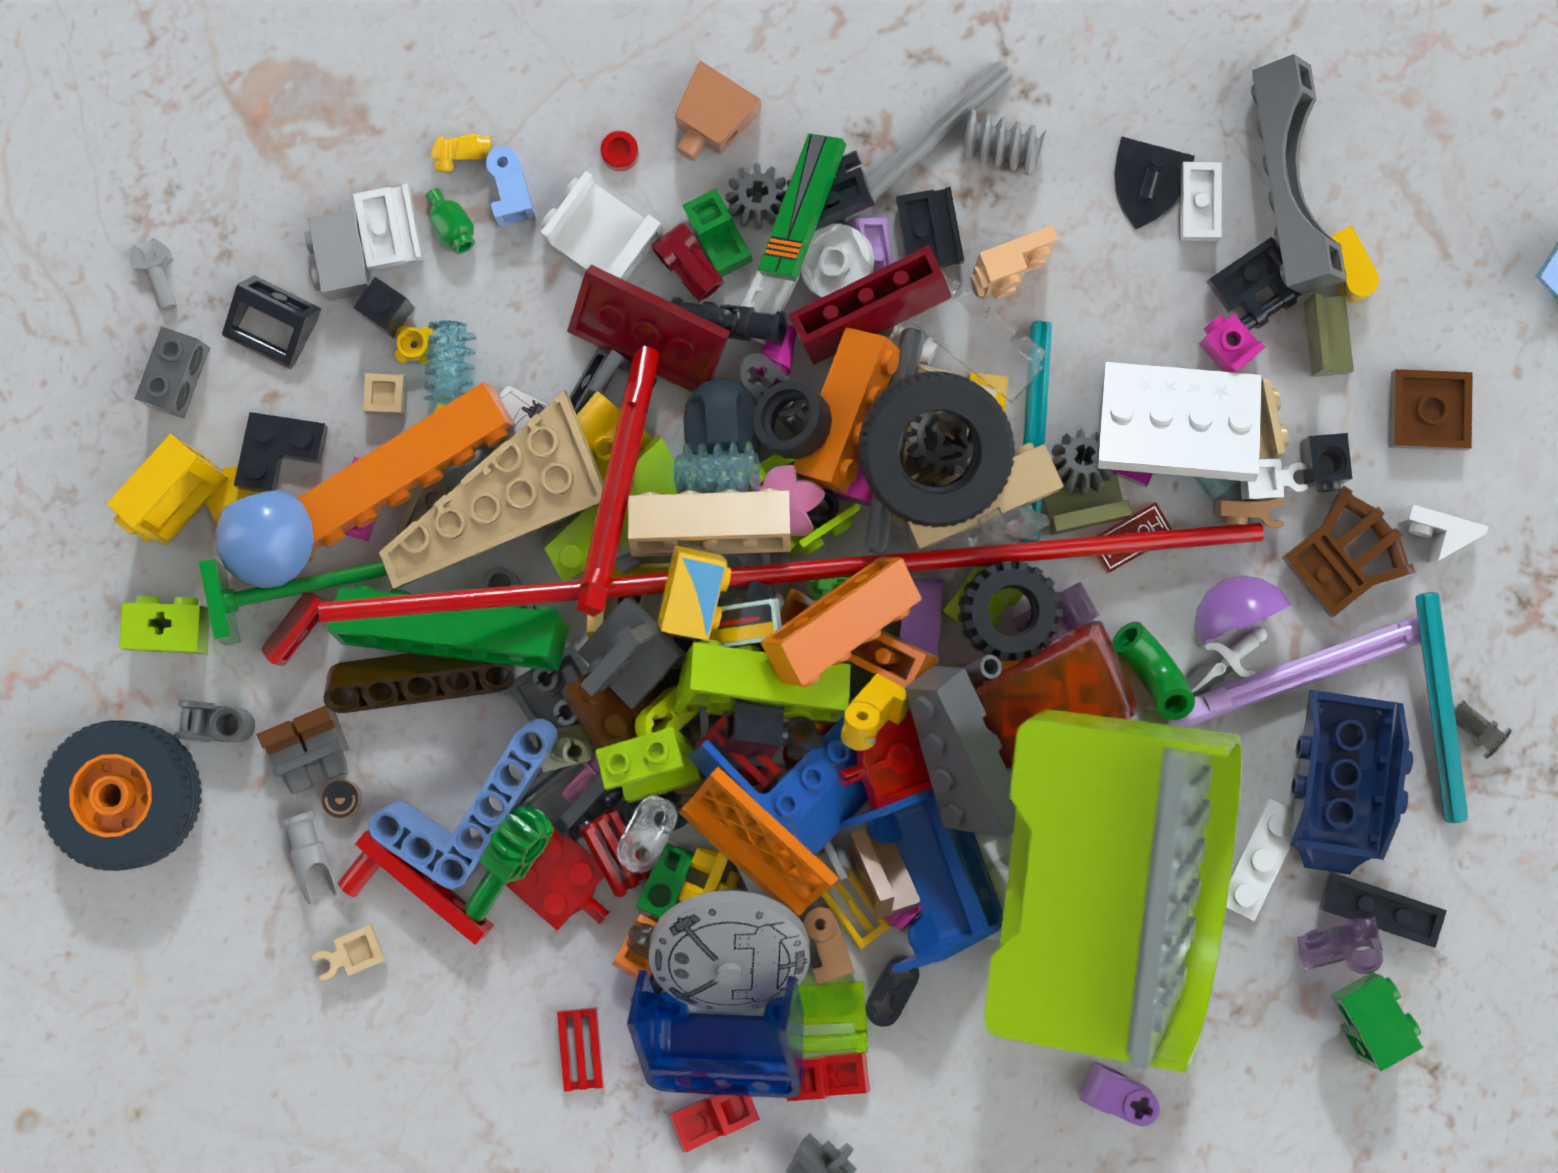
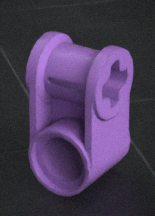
M1099 1062L1094 1063L1079 1097L1081 1101L1107 1114H1113L1138 1126H1148L1159 1116V1102L1148 1087ZM1142 1096H1144L1148 1108H1140L1135 1113L1131 1102L1133 1100L1140 1101Z

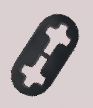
M896 955L890 958L867 997L865 1011L867 1017L874 1025L888 1027L894 1024L900 1017L920 977L918 967L908 970L912 975L909 981L902 979L897 989L891 987L895 980V975L891 972L893 965L909 956ZM888 992L894 994L889 1002L893 1013L891 1015L883 1014L881 1018H877L875 1016L877 1011L872 1006L875 1000L882 1002Z

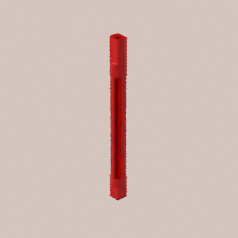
M646 346L635 352L580 585L581 590L576 610L592 617L603 612L606 596L609 592L652 396V387L660 354L655 349Z

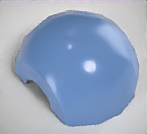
M274 490L254 494L232 502L222 510L215 531L216 551L225 569L241 582L260 588L282 586L298 576L309 561L314 542L312 520L304 505L287 491Z

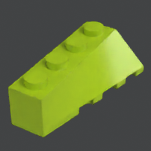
M701 640L698 643H693L684 656L673 703V712L687 713L688 706H703L707 708V714L723 715V711H729L736 701L784 707L785 719L837 722L844 716L849 706L851 665L842 663L831 665L821 672L822 677L816 683L807 687H800L781 683L767 654L761 652V649L758 647L744 645L730 648L723 647L720 642L715 640Z

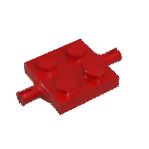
M911 710L907 711L906 716L899 724L888 719L877 732L876 740L872 747L866 750H856L857 765L839 770L837 774L838 777H843L838 779L843 787L862 780L865 784L871 808L879 809L931 789V781Z
M552 819L550 820L551 824L553 825L555 821ZM555 828L551 836V842L544 849V853L532 864L524 879L506 884L512 892L557 931L571 915L582 909L599 925L610 913L593 898L598 884L604 878L594 856L576 840L561 836Z

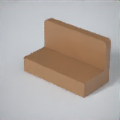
M866 829L851 833L848 854L876 919L919 906L920 898L895 842L888 845H881L876 840L871 842Z

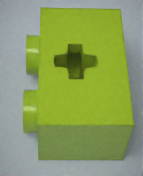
M136 596L135 603L122 602L119 649L208 654L210 626L208 607L198 605V598L174 597V604H160V597ZM172 620L171 627L160 629V621Z

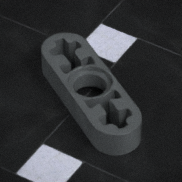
M760 353L746 356L739 366V375L743 386L758 400L761 398L762 392L768 389H766L765 383L758 377H754L752 380L749 379L751 377L750 367L754 366L759 369L765 366L763 369L764 375L772 383L768 389L777 383L791 380L767 356ZM798 399L791 406L781 409L777 416V419L795 436L800 434L805 428L802 419L797 415L800 408L808 419L810 417V405L803 399Z

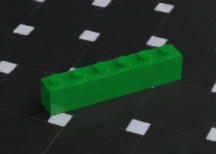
M356 585L354 589L339 587L335 601L412 594L400 589H391L390 593L379 592L369 586ZM520 606L329 622L327 631L341 645L559 671L569 626L559 612L553 608L537 606L533 610L521 608Z

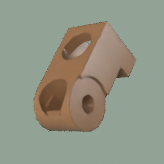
M823 906L810 909L805 915L803 925L806 928L808 937L814 940L822 963L812 967L817 985L854 973L855 970L834 912Z

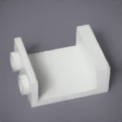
M585 171L580 179L575 177L569 183L564 192L565 200L558 209L552 208L547 213L541 224L543 228L541 234L546 243L583 269L587 270L592 264L628 281L651 250V245L662 235L661 223L649 214L646 218L639 215L596 185L592 175Z

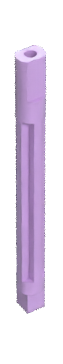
M1418 617L1401 621L1194 696L1195 706L1188 716L1174 721L1164 718L1163 720L1166 725L1189 728L1421 644Z

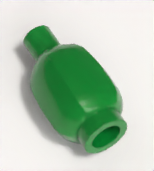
M438 188L429 190L425 196L432 206L430 210V224L436 237L444 247L453 249L456 254L467 252L475 244L473 239L474 226L471 219L459 203L444 199Z

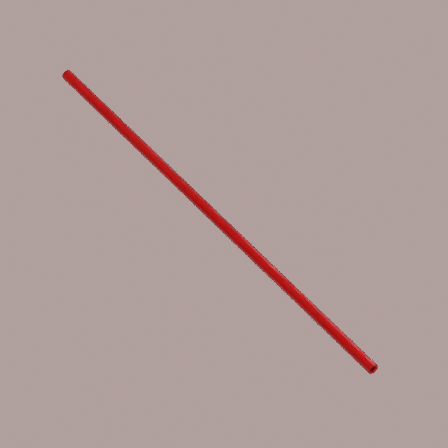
M1257 522L729 567L731 568V576L728 588L749 586L754 580L763 584L852 577L879 557L902 558L908 571L915 572L994 565L1006 561L1030 562L1261 542L1264 538V529L1262 524ZM668 573L612 577L606 598L664 593ZM582 580L319 602L320 623L578 601Z

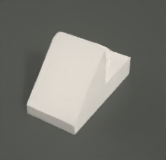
M1414 504L1401 510L1398 524L1409 527L1408 532L1413 535L1431 538L1435 534L1428 564L1439 561L1487 534L1489 527Z

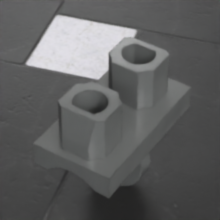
M809 1133L799 1144L786 1172L854 1173L857 1168L848 1160V1157L853 1152V1148L846 1143L838 1150L829 1140L822 1145Z

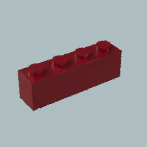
M928 245L789 313V316L813 365L836 354L846 327L879 334L951 299L952 295L944 274Z

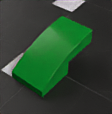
M716 188L682 205L712 266L721 277L753 262L752 255L739 234L733 218Z

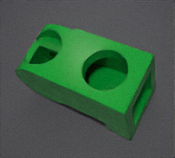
M666 842L635 907L661 918L669 909L675 906L695 853Z

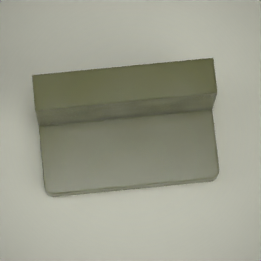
M1322 292L1313 293L1304 301L1312 377L1350 374L1354 371L1346 296L1323 297Z
M1113 474L1110 481H1103V489L1099 492L1089 487L1088 494L1084 497L1077 487H1074L1073 491L1067 494L1065 490L1067 485H1063L1064 487L1059 492L1043 498L1051 534H1061L1130 517L1132 515L1129 499L1123 500L1118 476Z

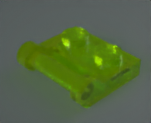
M863 980L828 982L819 985L817 983L799 984L796 989L786 996L790 1057L801 1056V1052L856 1049V1053L868 1052ZM854 1023L855 1033L800 1036V1026Z

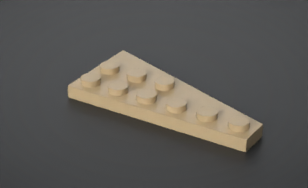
M562 390L539 414L536 413L519 432L508 441L503 442L460 480V484L447 495H443L418 521L410 524L379 552L393 589L408 585L599 505L604 483L566 390Z

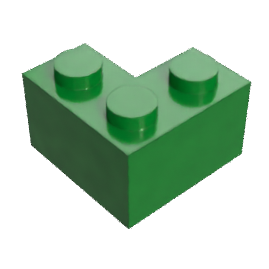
M1370 972L1331 994L1333 1001L1345 1020V1023L1341 1024L1340 1027L1360 1061L1382 1072L1423 1048L1417 1037L1421 1035V1030L1410 1013L1404 1014L1397 1002V1000L1401 999V995L1389 977L1384 979L1382 975Z

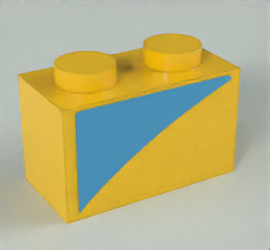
M680 546L674 547L657 621L661 631L709 641L711 630L717 631L721 620L722 608L717 606L720 591H727L731 576V568L726 567L727 561L722 555Z

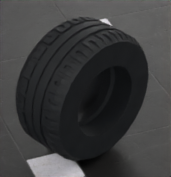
M924 371L905 376L906 378L899 379L881 392L879 397L874 400L873 405L871 404L864 417V422H862L858 447L860 465L865 480L883 506L894 513L895 516L912 524L937 528L947 527V525L955 526L958 523H965L968 519L972 520L976 515L982 514L984 509H988L998 499L997 496L999 493L1002 494L1004 486L1009 481L1008 476H1011V469L1014 465L1013 457H1015V441L1013 440L1014 435L1011 430L1010 421H1008V417L1001 405L987 390L964 376L945 371ZM931 411L947 412L961 419L969 429L973 440V455L967 469L954 481L941 486H928L913 480L903 470L898 456L899 439L905 427L917 416Z

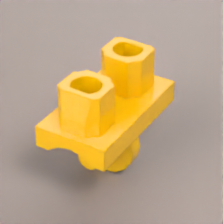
M697 847L690 867L710 875L704 888L685 881L677 901L680 903L700 894L728 888L738 889L736 887L741 875L731 870L726 883L720 882L729 859L720 850L718 852L709 848Z

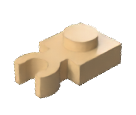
M373 923L334 939L337 951L325 949L314 953L310 957L312 962L325 958L330 963L329 971L318 976L320 981H326L335 977L342 966H344L347 976H350L387 960Z

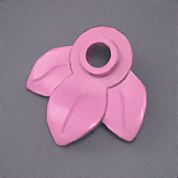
M793 465L777 466L766 474L763 485L757 486L752 492H759L765 488L789 491L791 536H807L814 529L806 512L812 510L822 501L825 491L813 481L805 479L796 480L797 475Z

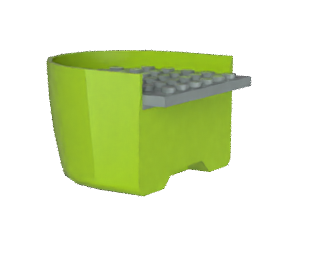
M1044 710L1019 727L1010 798L1016 806L1001 940L1000 947L991 955L984 1013V1024L992 1035L1009 1040L1130 1063V1068L1147 1071L1148 1067L1187 1074L1199 1045L1206 1021L1225 922L1234 858L1242 775V738L1238 734L1057 710Z

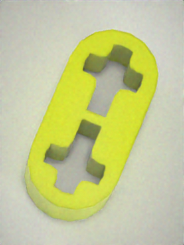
M678 685L670 686L637 716L635 732L638 737L653 733L651 730L654 726L653 720L663 718V720L657 725V731L671 727L680 731L697 714L700 706H688L687 713L673 712L672 708Z

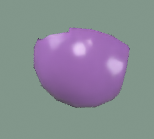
M1240 575L1224 579L1206 592L1197 607L1194 630L1199 647L1204 646L1233 628H1236L1237 631L1243 628L1245 631H1248L1249 625L1262 619L1265 620L1267 617L1292 604L1279 588L1262 578Z

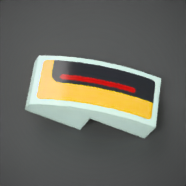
M778 599L721 607L722 613L717 631L711 630L709 640L718 641L723 647L761 642L782 627Z

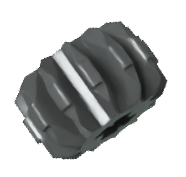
M758 163L754 164L752 174H749L744 167H741L739 169L741 180L730 178L728 185L733 191L725 194L726 202L733 204L729 209L731 216L736 217L742 214L740 225L746 227L751 219L755 220L756 230L762 229V220L764 219L771 226H774L776 221L775 214L779 213L786 194V190H782L786 185L785 177L774 179L775 168L772 166L766 170L765 174L761 173V167ZM754 191H762L760 203L753 202Z
M1081 428L1077 431L1075 438L1066 433L1062 436L1061 444L1053 446L1051 454L1054 458H1052L1061 482H1067L1065 489L1067 494L1071 493L1074 487H1077L1084 497L1088 494L1089 487L1099 492L1103 489V481H1110L1114 473L1112 469L1098 468V432L1093 433L1091 438H1087ZM1080 460L1081 465H1079L1075 461ZM1083 460L1089 463V465L1084 466Z

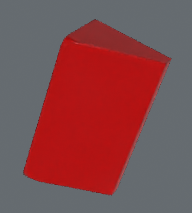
M313 592L302 594L261 648L262 653L269 662L279 666L286 665L319 622L318 603L325 602Z

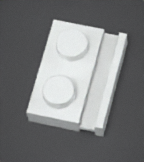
M407 183L402 184L400 187H386L353 194L366 267L369 271L403 265L410 261L424 260L411 190Z

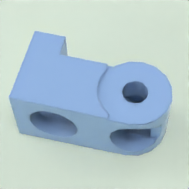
M498 146L492 149L486 158V167L493 181L497 184L501 199L491 203L493 214L499 227L536 218L524 170L516 152L506 146Z

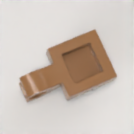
M1276 498L1264 501L1214 499L1213 514L1224 516V523L1248 524V517H1258L1267 527L1281 528L1284 526V522L1271 520L1269 511L1274 506H1285V501Z

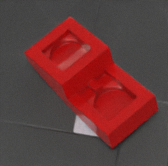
M866 1051L783 1061L787 1102L825 1099L828 1096L864 1094L870 1091Z
M744 1082L668 1114L682 1152H688L715 1138L727 1136L760 1120Z

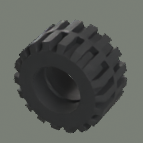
M1021 561L1001 562L980 570L970 582H967L963 589L965 590L963 597H960L958 606H961L958 620L962 622L964 637L971 641V646L975 650L984 653V656L994 655L1000 661H1019L1040 654V650L1047 648L1053 642L1051 640L1053 635L1058 634L1061 627L1058 625V620L1063 617V609H1059L1058 603L1062 599L1060 592H1055L1052 587L1055 585L1050 577L1046 578L1042 574L1043 571L1038 567H1030L1028 563ZM1004 588H1015L1021 591L1028 599L1031 607V617L1027 627L1015 635H1005L998 632L991 624L988 616V606L992 596Z

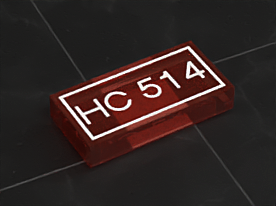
M1155 502L1097 536L1172 530ZM1145 552L1100 555L1096 557L1106 574H1109Z

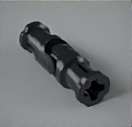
M673 297L671 303L731 331L728 339L751 341L752 338L770 340L773 345L781 346L786 336L787 314L784 311L770 314L756 312L754 307L730 304L721 305L718 308L714 302L704 301L702 304L683 302L682 298Z

